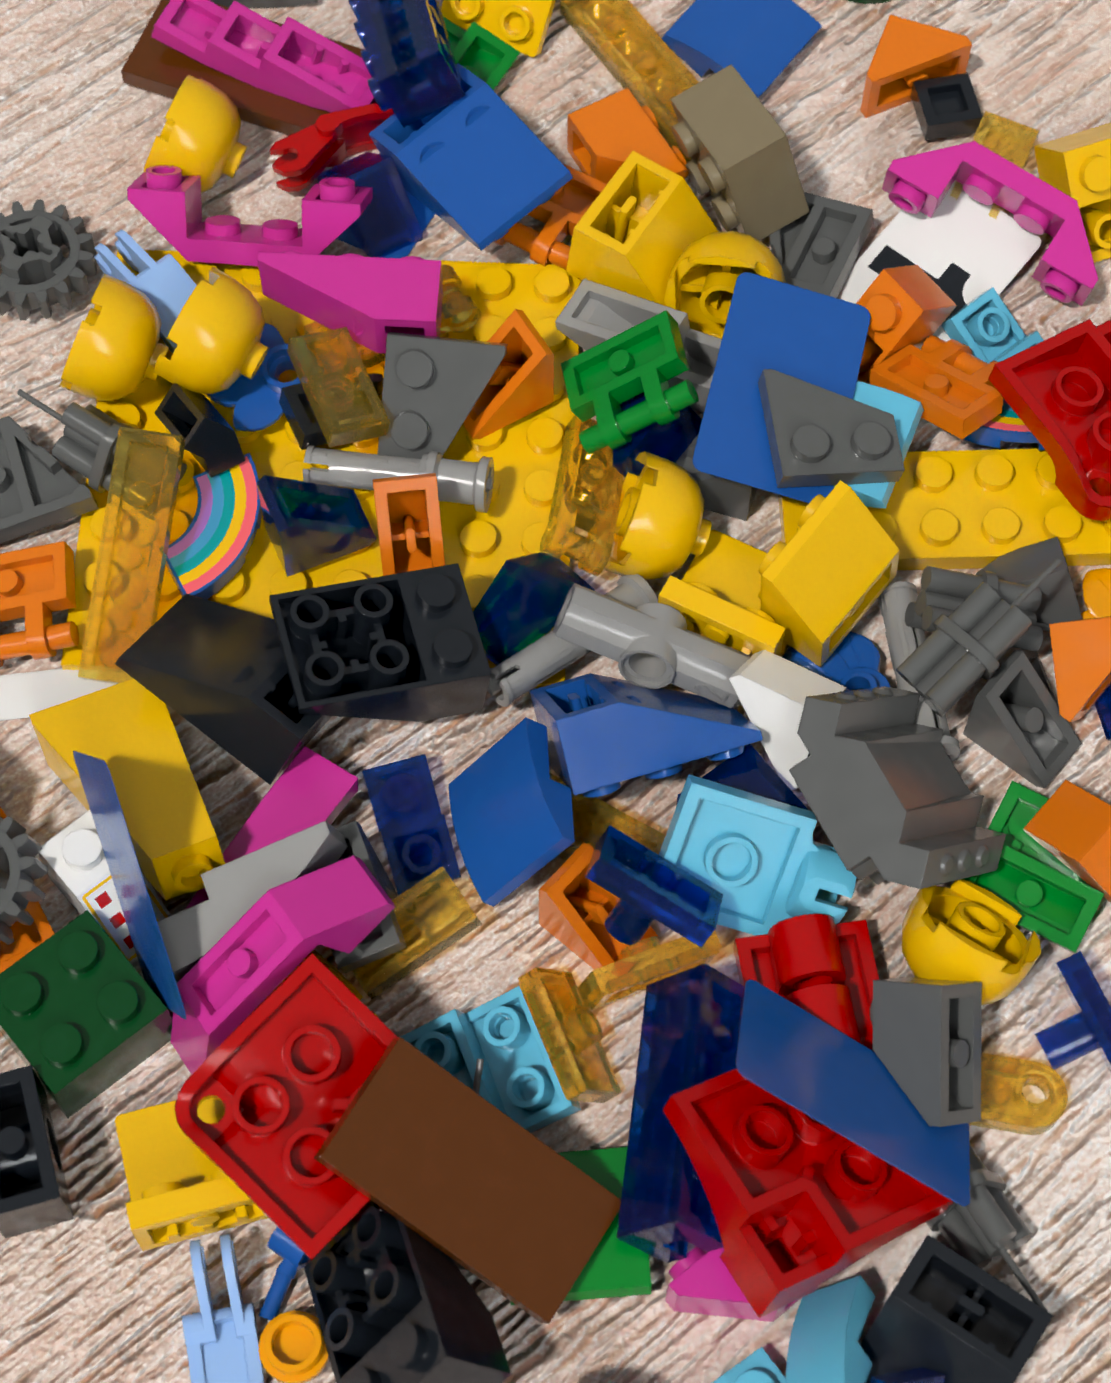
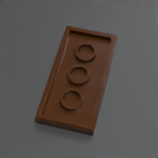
M170 0L160 1L121 70L124 84L171 99L175 98L187 75L197 79L201 78L228 95L237 107L241 121L286 135H292L316 123V119L319 116L331 113L256 88L208 67L152 38L154 25ZM216 4V5L222 7V8L225 9V10H228V9H229V7ZM272 21V22H274L275 24H277V25H279V26H281V27H282V25H283V24H281V23ZM330 39L373 64L372 51Z
M402 1037L393 1038L314 1157L322 1165L540 1323L550 1324L624 1203Z

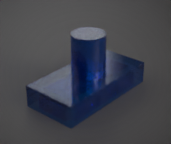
M611 825L608 826L595 845L585 876L620 898L605 919V927L608 932L621 943L636 945L652 923L657 920L694 944L702 947L716 929L723 894Z
M1080 951L1056 963L1060 980L1078 1013L1034 1035L1053 1071L1098 1049L1111 1073V1006Z

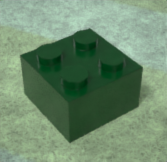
M88 910L0 973V1032L26 1066L32 1065L45 1090L67 1118H70L171 1041L172 1019L168 1009Z

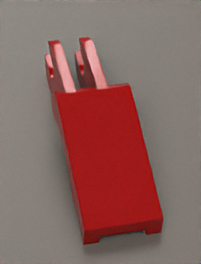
M417 95L327 113L319 116L315 124L275 142L269 150L270 155L282 156L276 159L272 164V168L275 173L288 177L276 182L277 187L286 192H299L307 188L326 167H336L349 156L377 149L369 133Z

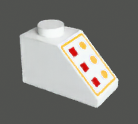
M89 810L41 845L42 849L38 853L43 864L48 867V875L51 881L76 911L81 915L88 910L135 968L139 965L97 829ZM143 875L157 922L171 916Z

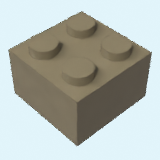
M732 64L670 99L678 120L677 124L671 126L672 133L685 156L692 159L691 162L686 164L688 176L701 196L707 192H710L714 199L711 200L712 208L726 231L736 228L739 233L751 235L760 241L810 212L787 135Z

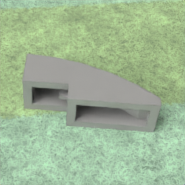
M583 279L556 319L557 330L584 350H588L667 310L678 322L689 370L668 380L669 387L671 388L687 379L690 380L696 389L699 401L688 406V408L704 413L722 339L690 329L688 314Z
M323 821L200 874L209 900L157 922L176 982L178 983L269 889L336 863L348 847L344 835L328 822Z

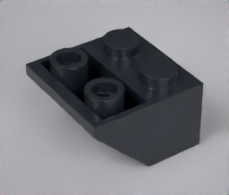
M927 1235L860 1344L873 1363L865 1383H1014L1054 1315L938 1240Z

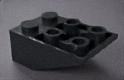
M458 563L269 595L272 614L299 714L422 722L482 711L492 674Z
M185 594L130 646L115 663V665L269 785L332 717L299 714L274 619L190 594Z
M372 1200L304 1267L336 1383H503L512 1374L492 1314L452 1258Z

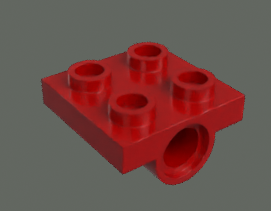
M806 914L776 923L769 929L768 934L735 939L733 950L743 999L746 981L755 980L873 1051V1025L870 1019V1007L873 1000V980H879L866 920L835 924L833 917L829 915Z

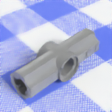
M576 583L572 585L565 598L553 630L556 637L619 662L620 674L636 686L658 689L671 683L729 708H732L739 699L729 678L750 658V655L687 630L685 617L669 605L645 603L634 608Z

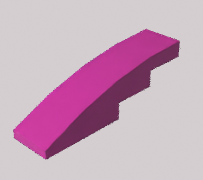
M170 0L156 21L152 33V38L208 67L256 88L328 112L372 104L388 76V72L289 16L281 27L235 0L228 10L209 0Z
M304 746L223 852L225 864L323 821L331 825L358 792V777ZM205 888L197 891L186 909L209 900Z

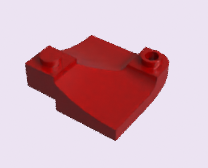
M1088 319L996 363L988 379L1051 457L1056 472L1054 484L1074 509L1089 519L1107 521L1111 520V320L1095 326Z
M313 953L185 1081L175 1102V1116L183 1134L311 1261L371 1200L314 1159V1157L393 1038H398ZM209 1098L218 1099L225 1106L224 1116L220 1121L213 1124L205 1123L198 1117L200 1104Z
M737 1068L671 1095L662 1109L683 1144L709 1200L724 1246V1252L720 1258L758 1318L814 1292L820 1284L857 1260L913 1228L943 1214L953 1202L749 1081L739 1073Z

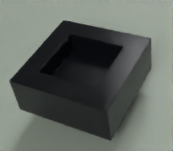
M968 73L913 81L910 96L924 140L980 132L983 116Z

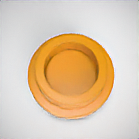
M288 1311L279 1314L266 1325L259 1340V1356L270 1376L282 1383H306L322 1372L329 1360V1356L317 1317L304 1311Z

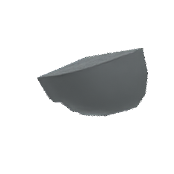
M1058 537L1021 547L999 556L981 569L995 572L998 580L1030 586L1059 558L1062 563L1038 586L1041 589L1042 598L1039 608L1035 611L1036 622L1049 625L1051 623L1082 619L1069 569Z

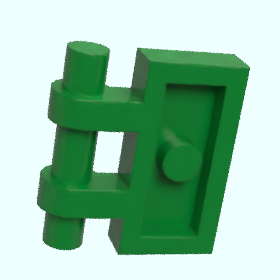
M667 310L561 363L571 411L582 422L596 416V425L579 432L580 442L588 454H592L607 446L613 450L631 442V434L656 422L660 426H664L680 417V410L699 401L696 389L688 379L671 388L669 387L668 380L689 370L678 322ZM644 392L646 400L621 411V403Z

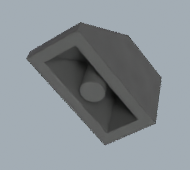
M919 977L873 980V1000L870 1007V1019L873 1025V1051L929 1126L945 1127L981 1121L982 982L937 980Z

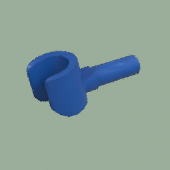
M278 1227L272 1233L267 1247L280 1256L283 1261L275 1271V1277L258 1315L270 1321L278 1315L290 1283L295 1278L297 1271L310 1261Z

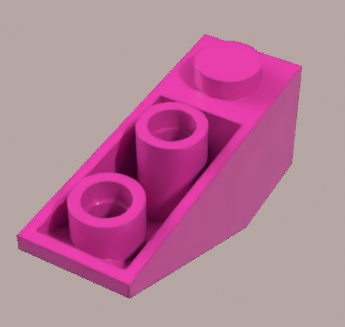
M292 250L280 253L258 252L257 260L263 295L376 353L386 354L387 334L389 332L440 337L443 304L441 260H425L416 256L402 258L364 257L354 253H346L340 256L303 254Z

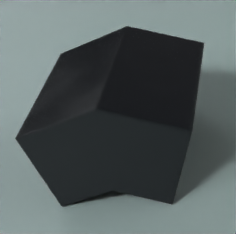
M177 383L173 384L155 411V414L183 449L191 452L211 478L246 461L234 429L203 394L187 390Z

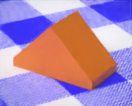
M890 14L866 75L860 109L865 119L912 101L910 95L913 81L966 73L972 47L968 37Z
M515 309L487 341L508 344L507 354L463 423L473 439H482L554 402V354L523 310Z
M436 473L373 479L383 576L445 566Z
M1111 616L1049 624L1059 714L1069 723L1083 718L1111 684Z
M1065 780L1023 828V831L1088 885L1104 893L1103 897L1111 903V805L1070 781Z
M582 843L539 889V924L610 983L617 985L659 939V936L590 844Z

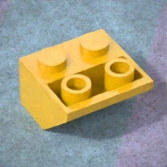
M1111 122L1035 145L1034 151L1039 179L1077 200L1094 263L1111 258Z
M632 151L574 227L566 272L581 280L587 279L665 306L664 298L667 282L678 258L689 244L719 231L682 176Z
M841 480L826 498L818 494L810 501L799 518L798 526L800 529L787 544L782 541L777 542L764 557L758 571L761 574V589L758 594V598L761 599L760 610L771 616L776 624L786 628L783 640L785 643L820 668L894 579L897 573L900 549L853 489Z

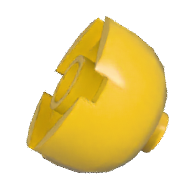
M187 75L165 116L167 121L160 137L156 136L143 172H146V169L149 167L160 165L179 167L182 170V176H201V193L212 189L222 174L231 178L235 176L247 146L238 142L241 119L237 107L228 95L201 78L197 79Z
M735 231L713 232L689 244L674 264L667 282L664 298L665 306L687 313L690 329L722 339L737 277L741 273L750 272L786 283L783 269L767 245L753 236Z
M212 267L209 270V282L203 278L200 280L167 336V339L177 344L169 359L159 354L155 363L154 373L173 384L177 383L187 390L203 394H215L227 390L241 374L252 379L269 350V347L260 343L265 320L262 307L253 294L234 278Z
M104 274L91 299V303L95 304L94 308H90L85 321L83 320L61 376L62 381L59 387L78 395L99 401L119 400L132 394L142 382L144 376L156 380L158 375L154 373L157 358L159 354L165 357L169 349L168 346L158 343L162 322L156 306L145 293L124 281Z
M644 451L639 453L635 459L645 465L639 476L627 472L608 520L604 538L615 541L613 557L601 553L600 562L602 569L621 576L639 574L645 580L667 577L679 570L690 553L700 556L709 539L712 523L703 518L704 498L697 481L685 468L666 458Z
M962 879L954 881L950 888L935 885L919 889L909 905L902 922V953L913 975L925 979L982 982V1005L993 1004L1007 997L1029 973L1041 955L1040 939L1035 931L1027 940L1024 934L1016 927L1022 915L1011 905L992 892Z

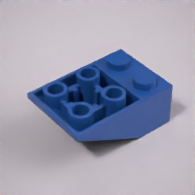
M459 63L369 133L398 184L481 251L492 242L506 235L513 225L538 205L549 201L558 189L573 178L570 171L490 86Z
M592 673L530 690L537 722L547 726L549 765L565 785L571 788L573 795L581 793L584 797L608 795L617 791L621 787L620 782L642 775H645L648 779L669 777L679 773L683 769V763L707 757L708 760L712 761L730 759L742 754L745 751L744 745L763 740L761 731L736 709L726 707L699 695L665 688H643L626 680Z

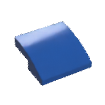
M695 0L663 35L661 40L700 77H703L709 69L717 73L732 64L757 98H759L818 32L822 25L792 0Z
M525 717L448 784L450 808L457 842L471 880L485 904L493 907L496 906L575 842L571 788L550 779L547 726Z

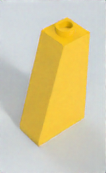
M130 679L29 714L48 766L87 811L90 810L76 767L73 751H78L106 762L141 872L165 900L205 888L200 874L224 865L225 861L170 714L162 700L135 679Z

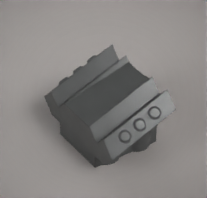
M883 686L807 696L797 733L810 756L793 766L789 772L848 871H851L859 880L869 876L877 885L887 880L918 889L997 871L1006 834L976 827L984 796L971 793L945 752V748L941 744L944 729L914 723L920 698L919 693Z

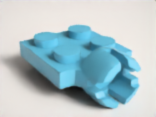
M688 774L644 895L647 904L757 936L768 934L769 929L782 920L806 914L829 915L833 917L835 924H839L848 907L836 904L837 895L852 898L857 877L846 869L834 847L816 842L813 839V831L817 819L812 811Z

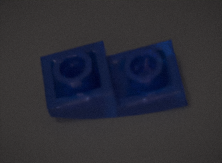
M423 754L363 770V780L397 896L461 878L444 814L442 815L426 755Z

